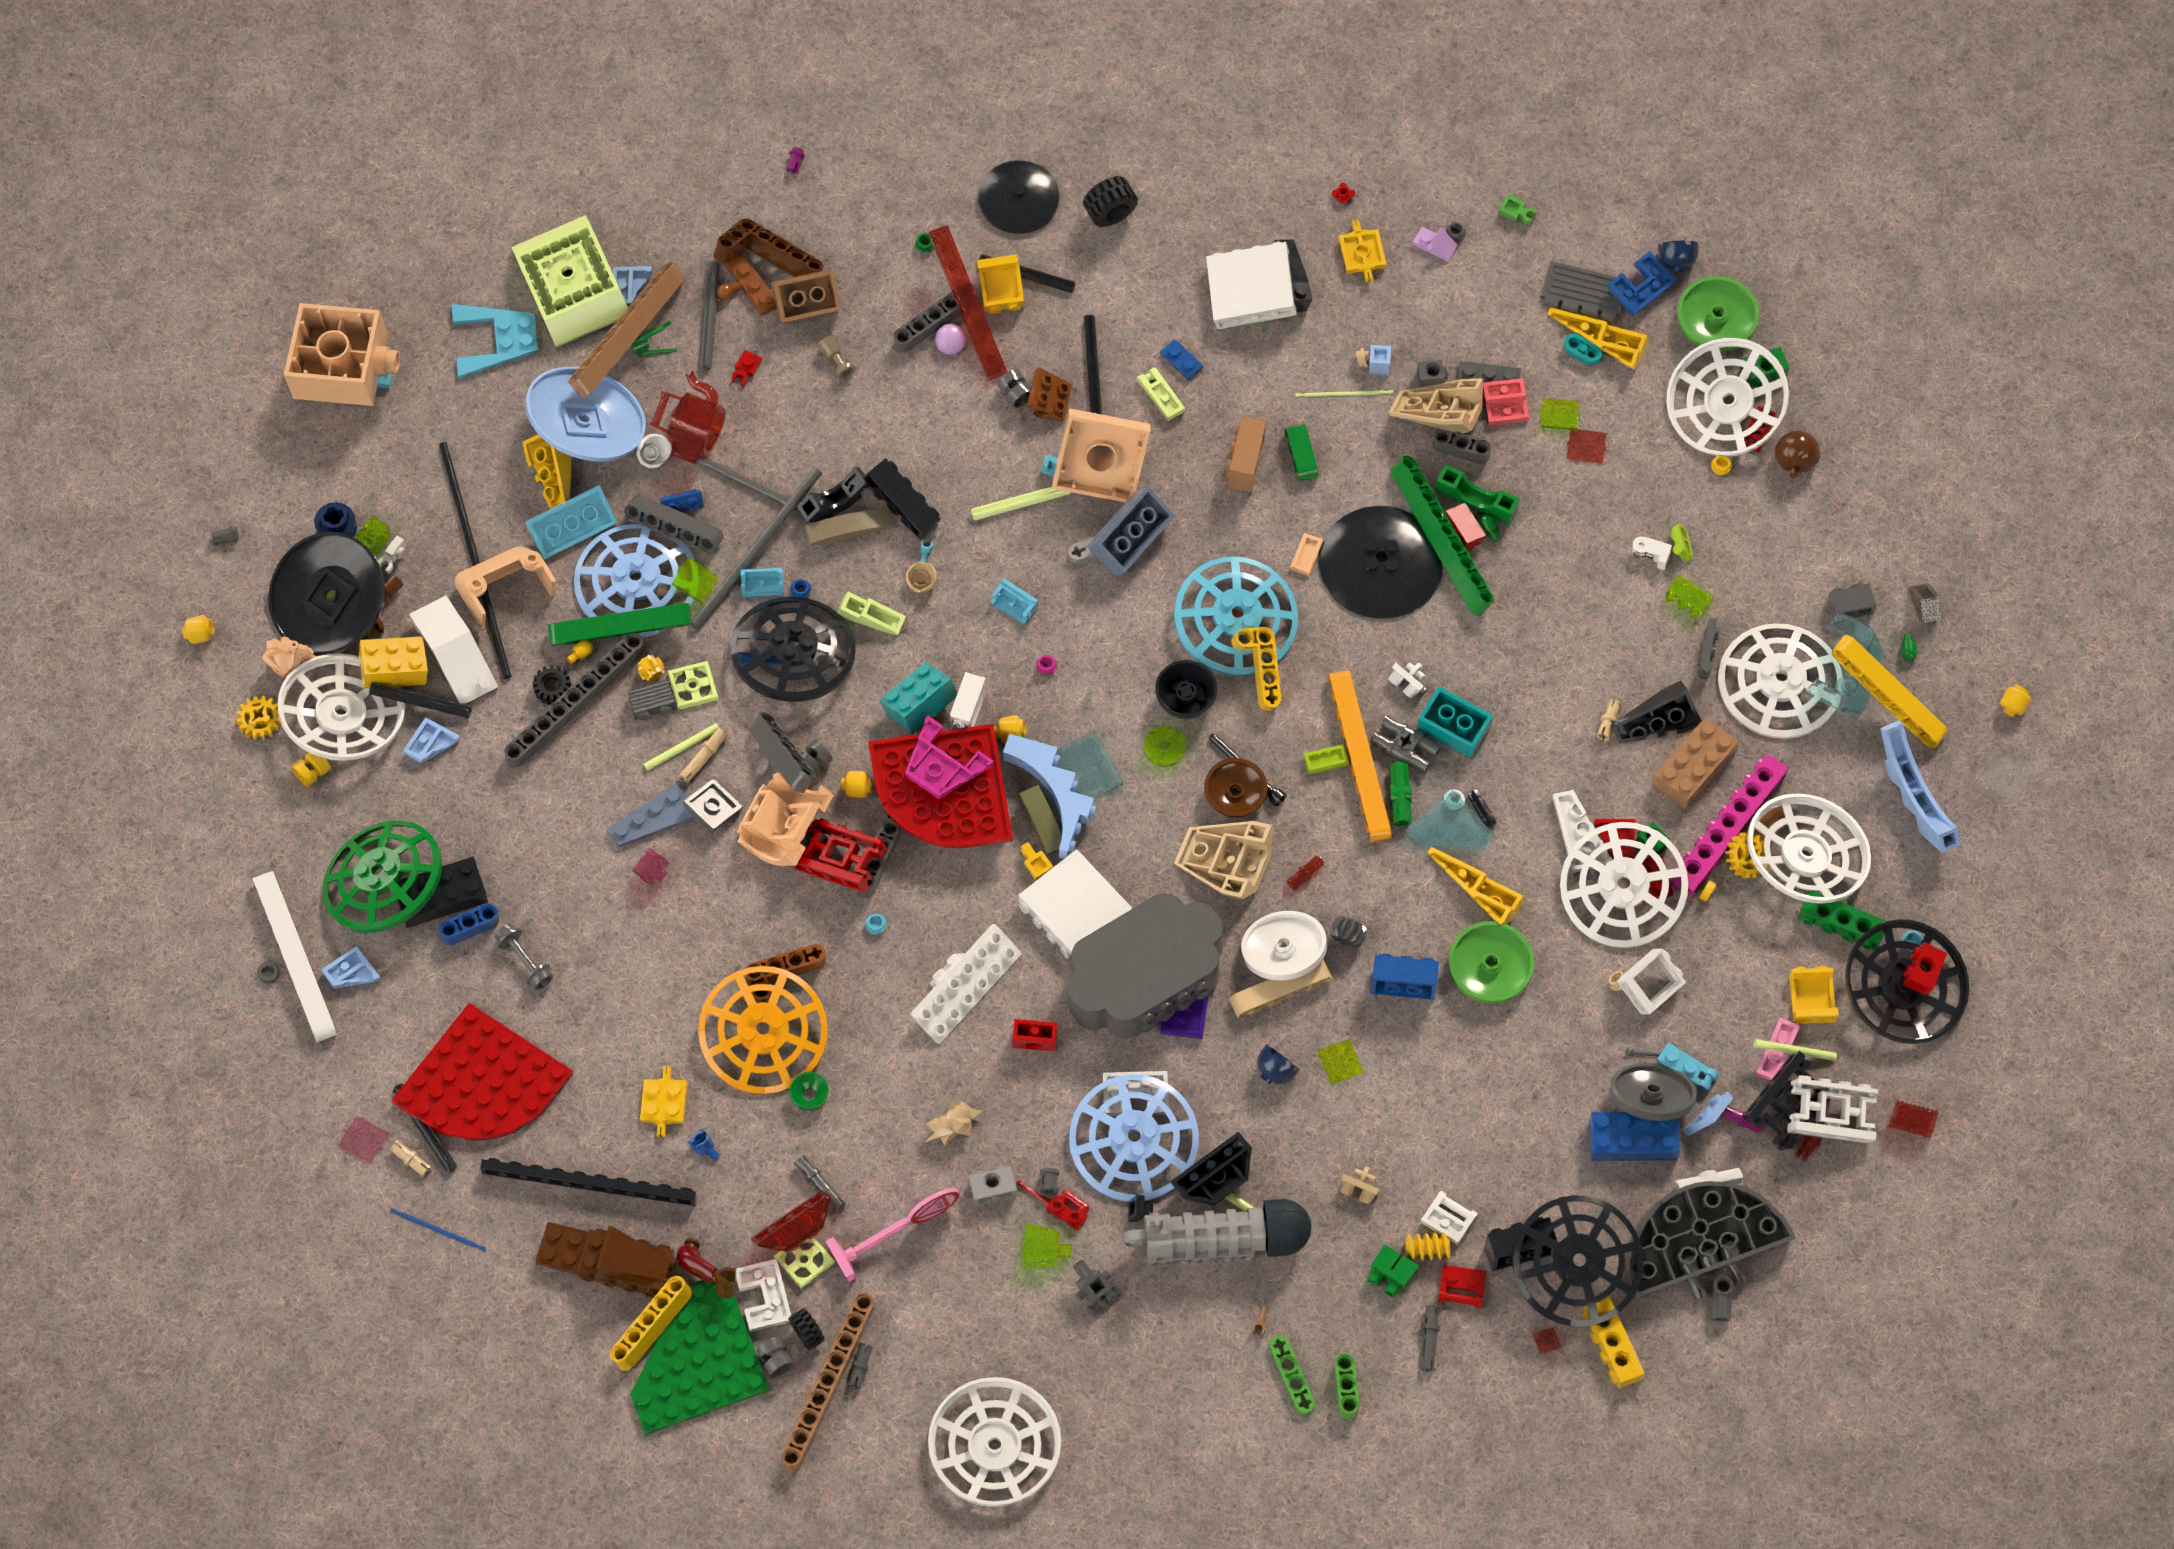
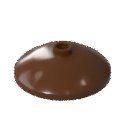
M1241 758L1225 759L1214 765L1208 772L1204 783L1205 797L1210 806L1218 813L1228 817H1245L1256 812L1262 806L1267 796V780L1262 770L1251 761ZM1238 791L1239 795L1234 796L1232 795V792Z

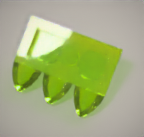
M1678 575L1666 592V602L1677 599L1678 610L1689 607L1690 617L1702 615L1714 598V596L1681 575Z

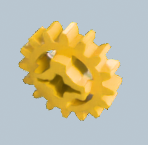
M264 695L261 697V700H258L257 696H254V701H250L247 698V705L240 704L242 711H237L236 713L238 717L236 721L240 732H245L247 738L253 735L254 740H257L258 736L265 740V735L267 734L273 737L272 731L278 732V725H282L278 715V703L274 704L272 698L266 701ZM270 712L273 713V719L269 716ZM246 716L249 718V724L246 723Z
M1739 833L1738 836L1732 837L1733 842L1727 843L1730 850L1725 851V854L1729 855V858L1725 861L1731 863L1729 870H1735V876L1741 875V878H1754L1756 874L1761 873L1752 861L1748 843H1745V841L1747 842L1748 833ZM1753 835V847L1756 855L1765 857L1764 841H1759V835Z

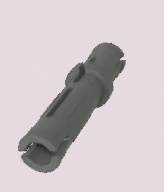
M805 1155L795 1161L794 1165L806 1177L805 1180L817 1189L835 1212H838V1209L840 1210L846 1205V1202L821 1175L819 1168H815Z
M1436 1305L1426 1306L1425 1324L1422 1325L1424 1339L1421 1371L1425 1369V1371L1434 1372L1436 1340L1437 1332L1440 1330L1438 1325L1440 1307Z

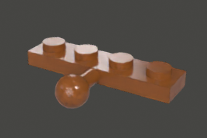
M743 252L739 253L731 261L724 263L737 282L731 285L722 284L718 287L717 296L721 300L730 299L733 292L742 288L761 316L777 308L773 294Z

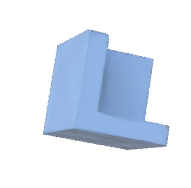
M1371 345L1369 373L1389 375L1391 346Z

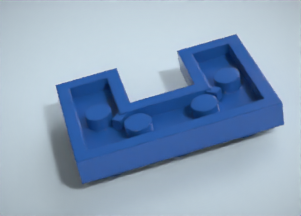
M1651 251L1634 264L1646 278L1640 285L1635 287L1621 273L1606 286L1632 316H1635L1677 281Z

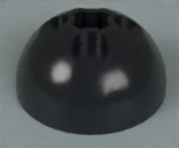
M1180 660L1169 664L1160 672L1155 684L1156 697L1160 706L1168 714L1179 719H1194L1205 714L1214 704L1218 691L1217 681L1213 673L1205 665L1192 660Z

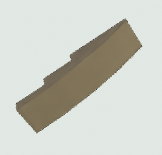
M880 508L824 519L805 525L804 529L809 544L817 545L845 542L850 537L866 536L871 531L887 530L892 527V522L887 508Z

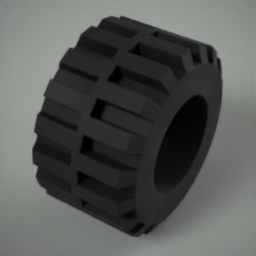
M1115 176L1107 178L1091 188L1085 195L1082 203L1096 226L1108 227L1129 216L1138 204V197L1126 178Z

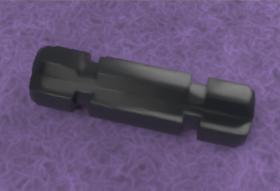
M1474 789L1468 793V798L1471 802L1473 801L1472 805L1480 818H1483L1482 822L1485 827L1490 828L1496 824V819L1493 815L1491 816L1492 812L1485 800L1481 799L1482 795L1479 790Z

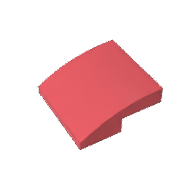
M1523 378L1483 383V396L1488 426L1529 421Z

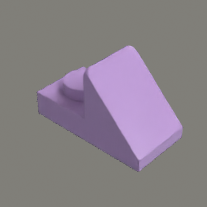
M1421 227L1412 244L1448 262L1458 246L1443 228H1440L1438 233H1435L1424 227Z

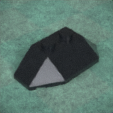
M1238 1131L1171 1180L1170 1183L1183 1199L1214 1206L1248 1181L1252 1147Z

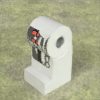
M1637 537L1633 541V556L1637 559H1648L1657 562V568L1665 570L1672 545L1651 538Z

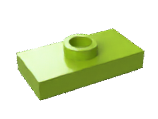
M1344 744L1303 753L1308 775L1349 766Z

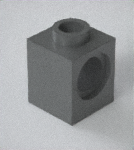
M1442 360L1418 362L1417 377L1419 387L1444 383L1448 379L1447 367H1443ZM1434 373L1437 376H1430L1429 374Z

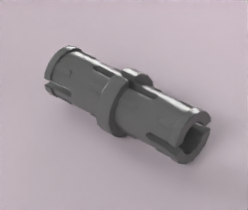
M859 1343L855 1361L851 1364L853 1369L847 1384L849 1387H853L854 1384L856 1389H861L865 1371H868L869 1368L867 1363L873 1348L869 1344L864 1352L866 1344Z

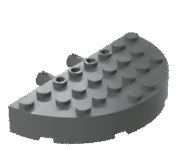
M1718 1181L1698 1182L1684 1186L1667 1194L1653 1204L1635 1227L1642 1245L1644 1261L1641 1283L1632 1299L1685 1280L1686 1282L1688 1281L1694 1300L1707 1295L1700 1278L1701 1274L1724 1265L1729 1268L1734 1285L1747 1281L1740 1263L1741 1259L1792 1241L1796 1237L1785 1217L1779 1213L1772 1203L1749 1188L1730 1182ZM1631 1235V1238H1630L1629 1243H1630V1242H1634V1241H1633V1238H1632V1235ZM1636 1250L1626 1253L1625 1278L1626 1283L1630 1286L1633 1285L1637 1272Z

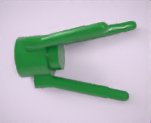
M667 321L638 336L631 344L635 355L640 353L641 357L647 355L677 352L676 348L647 350L650 347L647 338L663 331L672 322Z

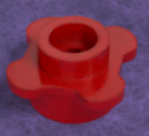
M1340 183L1339 187L1331 193L1332 197L1336 198L1342 205L1347 204L1356 194L1355 190L1348 188L1346 183Z

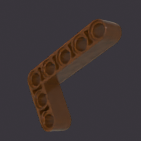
M747 218L741 219L718 238L713 254L717 261L727 263L747 248L794 277L819 272L824 267V264L817 258Z

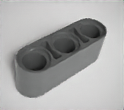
M1439 428L1435 430L1432 446L1438 452L1478 464H1484L1490 458L1491 445L1485 439ZM1438 439H1445L1446 441L1440 442ZM1462 444V445H1464V446H1466V447L1460 448V447H1458L1457 445ZM1482 450V451H1484L1485 453L1481 454V453H1478L1477 451Z

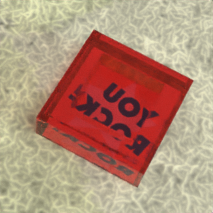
M1554 1327L1532 1334L1540 1355L1561 1348Z

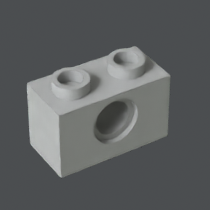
M997 1166L991 1171L984 1172L980 1170L968 1176L974 1206L1017 1197V1188L1011 1166ZM993 1181L998 1185L990 1188L987 1186V1183Z

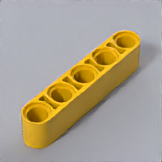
M674 1276L666 1282L611 1349L610 1357L621 1370L628 1371L636 1365L692 1296L691 1288L682 1277Z

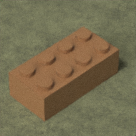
M1705 717L1654 775L1652 785L1686 809L1737 751L1739 741Z

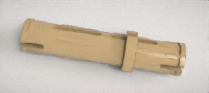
M717 728L709 740L702 743L703 747L678 775L679 778L682 779L683 777V781L689 784L712 754L715 755L718 752L717 748L728 735L722 729Z

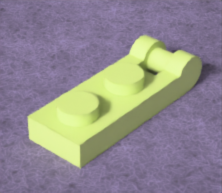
M1155 367L1150 369L1149 373L1141 374L1137 377L1141 387L1144 388L1167 421L1185 412V407Z

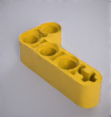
M1267 627L1241 629L1233 635L1231 639L1232 646L1239 651H1253L1258 704L1263 710H1272L1281 702L1274 632ZM1259 634L1266 636L1267 643L1260 641ZM1239 635H1243L1246 638L1247 644H1242L1239 641ZM1262 654L1266 655L1269 658V663H1264L1262 661ZM1264 675H1268L1271 678V684H1267L1264 681ZM1268 696H1269V699H1271V700L1273 699V702H1272V703H1271L1269 700H1266V698H1267Z

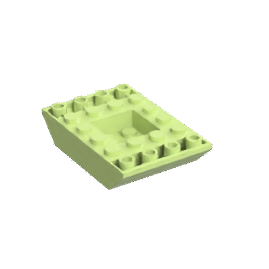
M586 215L511 247L556 348L617 322L628 309ZM565 270L573 271L569 277H564L563 272Z

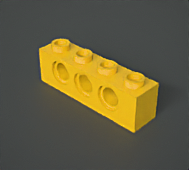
M1609 1296L1596 1303L1598 1316L1614 1309ZM1584 1306L1582 1318L1583 1320L1590 1319L1588 1308ZM1618 1314L1606 1321L1608 1323L1607 1327H1601L1598 1324L1590 1326L1592 1329V1341L1595 1345L1598 1344L1602 1351L1600 1352V1358L1604 1365L1608 1364L1610 1371L1608 1373L1613 1384L1616 1383L1620 1389L1643 1380L1645 1372ZM1614 1340L1617 1346L1611 1347L1606 1341ZM1622 1359L1626 1362V1365L1619 1366L1615 1361Z

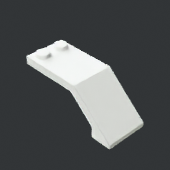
M447 596L409 614L417 632L421 634L433 652L458 703L466 704L498 687L470 630Z

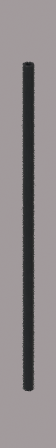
M442 442L439 444L471 563L472 566L480 563L448 445L447 442ZM487 589L481 595L502 675L504 679L512 676Z

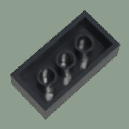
M474 856L442 866V873L434 894L417 914L405 922L406 928L488 903L487 894ZM422 872L418 874L414 884L406 893L413 901L425 888L431 873ZM408 877L400 879V881L397 884L400 887H402L407 881ZM400 899L397 900L401 911L407 908Z

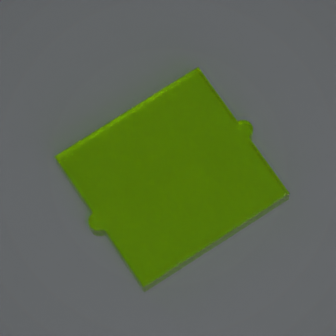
M1543 398L1542 410H1540V415L1542 416L1541 428L1577 431V420L1580 416L1578 413V401Z
M688 557L683 566L677 570L678 574L673 580L672 585L702 604L708 593L713 591L712 587L718 576Z
M1350 1039L1337 1044L1332 1043L1331 1046L1317 1051L1330 1084L1342 1080L1348 1081L1350 1077L1364 1073Z

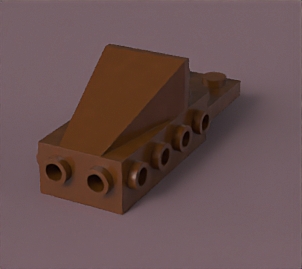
M547 1222L535 1262L536 1265L576 1274L587 1282L596 1281L607 1287L616 1286L628 1292L634 1293L636 1291L654 1298L670 1279L669 1275L671 1270H675L677 1258L674 1257V1251L669 1246L663 1244L658 1246L652 1245L643 1239L635 1240L613 1226H608L607 1231L602 1229L584 1231Z

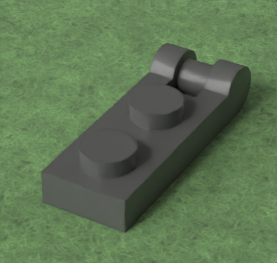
M1709 618L1698 670V675L1702 679H1707L1711 674L1712 662L1709 660L1710 658L1714 659L1716 646H1712L1713 640H1718L1720 628L1716 627L1717 619Z

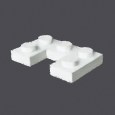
M1167 1071L1103 1073V1082L1118 1076L1132 1074L1157 1078L1168 1084ZM1125 1081L1128 1092H1142L1155 1096L1160 1086L1146 1081ZM1116 1083L1103 1089L1104 1103L1112 1097L1119 1095ZM1167 1092L1162 1102L1169 1107V1099ZM1121 1101L1111 1105L1104 1113L1109 1116H1118L1123 1113ZM1159 1107L1153 1113V1115H1166Z
M777 1259L737 1268L736 1280L739 1292L761 1287L765 1301L764 1305L744 1309L749 1331L753 1332L790 1323L788 1317L791 1316Z

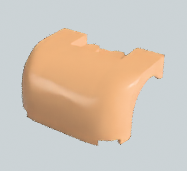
M778 772L773 774L774 778L766 786L762 784L737 830V833L740 834L737 842L767 863L777 866H796L805 850V847L800 842L804 839L810 823L814 821L816 813H825L834 795L824 786H819L818 791L806 790L804 793H799L792 789L781 773Z

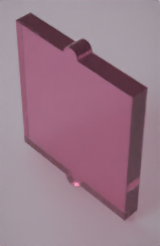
M357 1116L349 1129L345 1130L346 1134L338 1146L371 1163L378 1151L382 1150V1145L389 1136V1133Z

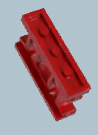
M822 818L819 820L814 819L811 823L812 826L807 829L813 839L807 850H804L797 865L792 867L802 873L866 893L870 887L867 881H870L872 878L870 873L866 871V868L872 857L882 859L883 853L887 854L888 849L884 844V840L877 836H867L859 830H855V832L848 830V828L841 824L833 825ZM824 834L830 836L826 845L822 844L825 838ZM837 845L848 848L842 862L830 859ZM859 845L866 847L862 856L857 855L860 850ZM817 851L822 852L818 858L820 862L813 860ZM852 863L857 864V866L854 869L855 873L848 871Z

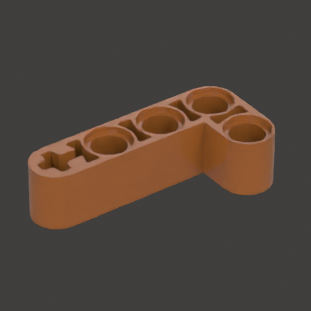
M813 944L751 963L746 968L757 966L779 967L795 975H800L820 969L825 965V949L819 944ZM796 960L801 962L798 966L791 965V962ZM757 972L760 975L758 978H751L750 975L753 973L745 975L748 987L757 984L774 983L779 974L770 972ZM771 991L751 992L756 1003H768L771 996ZM759 992L766 993V996L764 997H758L756 995Z

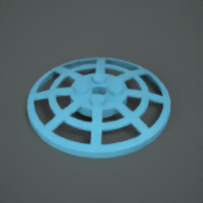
M1222 557L1198 567L1182 584L1174 606L1175 629L1185 650L1193 659L1205 665L1208 669L1228 676L1238 677L1255 674L1254 666L1243 667V655L1251 654L1253 651H1239L1234 647L1219 643L1216 639L1222 633L1233 637L1241 629L1259 628L1262 617L1274 618L1271 630L1275 635L1279 628L1280 619L1292 620L1290 634L1281 649L1276 646L1278 662L1289 650L1298 627L1297 605L1287 583L1270 567L1244 557ZM1231 562L1232 572L1220 574L1209 581L1200 575L1202 571L1213 565ZM1239 562L1257 566L1267 571L1271 576L1263 582L1253 575L1240 572ZM1232 578L1233 589L1222 592L1214 584ZM1241 578L1252 581L1259 585V587L1252 593L1241 589ZM1194 580L1202 586L1197 595L1194 608L1181 610L1184 594L1189 584ZM1277 581L1287 593L1292 611L1280 610L1277 597L1270 588ZM1207 591L1217 598L1213 608H1201L1203 597ZM1266 592L1272 601L1274 609L1262 608L1258 598ZM1240 609L1243 616L1240 618L1234 617L1232 610ZM1201 616H1212L1216 628L1210 634L1205 629ZM1182 618H1195L1197 629L1204 638L1197 648L1193 646L1187 637L1182 624ZM1259 634L1261 642L1267 643L1266 636ZM1239 635V641L1243 644L1244 636ZM1211 645L1221 652L1234 655V667L1218 664L1206 658L1203 653Z

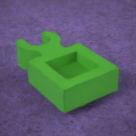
M1508 194L1500 206L1498 214L1515 222L1518 218H1521L1524 224L1531 225L1532 219L1528 218L1527 215L1535 217L1537 211L1533 208H1525L1526 202Z

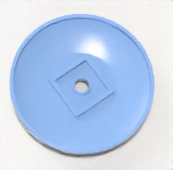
M579 367L554 368L542 373L532 382L525 399L527 417L535 431L557 450L579 459L604 462L623 458L638 447L646 428L644 412L634 395L615 379L606 375L594 391L585 398H581L568 383Z

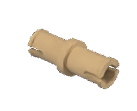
M1610 699L1605 714L1601 716V725L1596 734V737L1600 740H1603L1604 736V741H1608L1610 738L1611 724L1617 721L1616 717L1622 705L1618 700H1615L1613 704L1614 699Z
M399 1140L391 1146L390 1152H393L404 1161L405 1166H410L422 1177H425V1173L431 1170V1165L422 1160L415 1150L411 1151Z

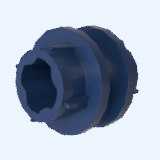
M338 502L328 503L322 506L315 515L314 525L316 534L339 532L355 538L357 533L355 514L347 505Z

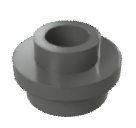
M1459 222L1449 224L1445 231L1455 242L1463 240L1466 234L1464 226ZM1452 231H1458L1459 234H1453Z

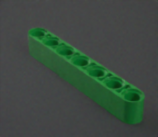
M681 603L551 623L547 625L550 646H556L558 643L565 645L578 643L581 640L592 641L625 636L630 633H645L692 625L689 603Z

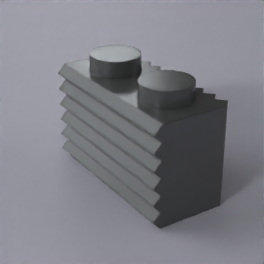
M668 680L627 691L635 720H648L652 715L659 713L666 715L672 712L673 709H676Z

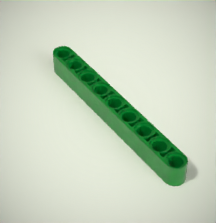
M1404 455L1392 467L1391 475L1468 609L1474 615L1480 616L1493 604V594L1416 461L1412 457Z

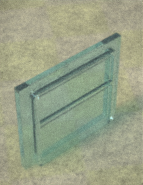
M1092 732L1058 748V755L1060 756L1058 768L1076 773V781H1079L1076 793L1095 798L1123 785V781L1096 732ZM1037 780L1054 814H1059L1052 796L1042 783Z

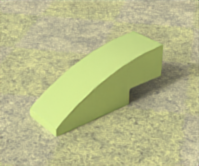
M850 592L843 596L837 613L845 619L894 635L899 634L906 617L870 598L866 601Z

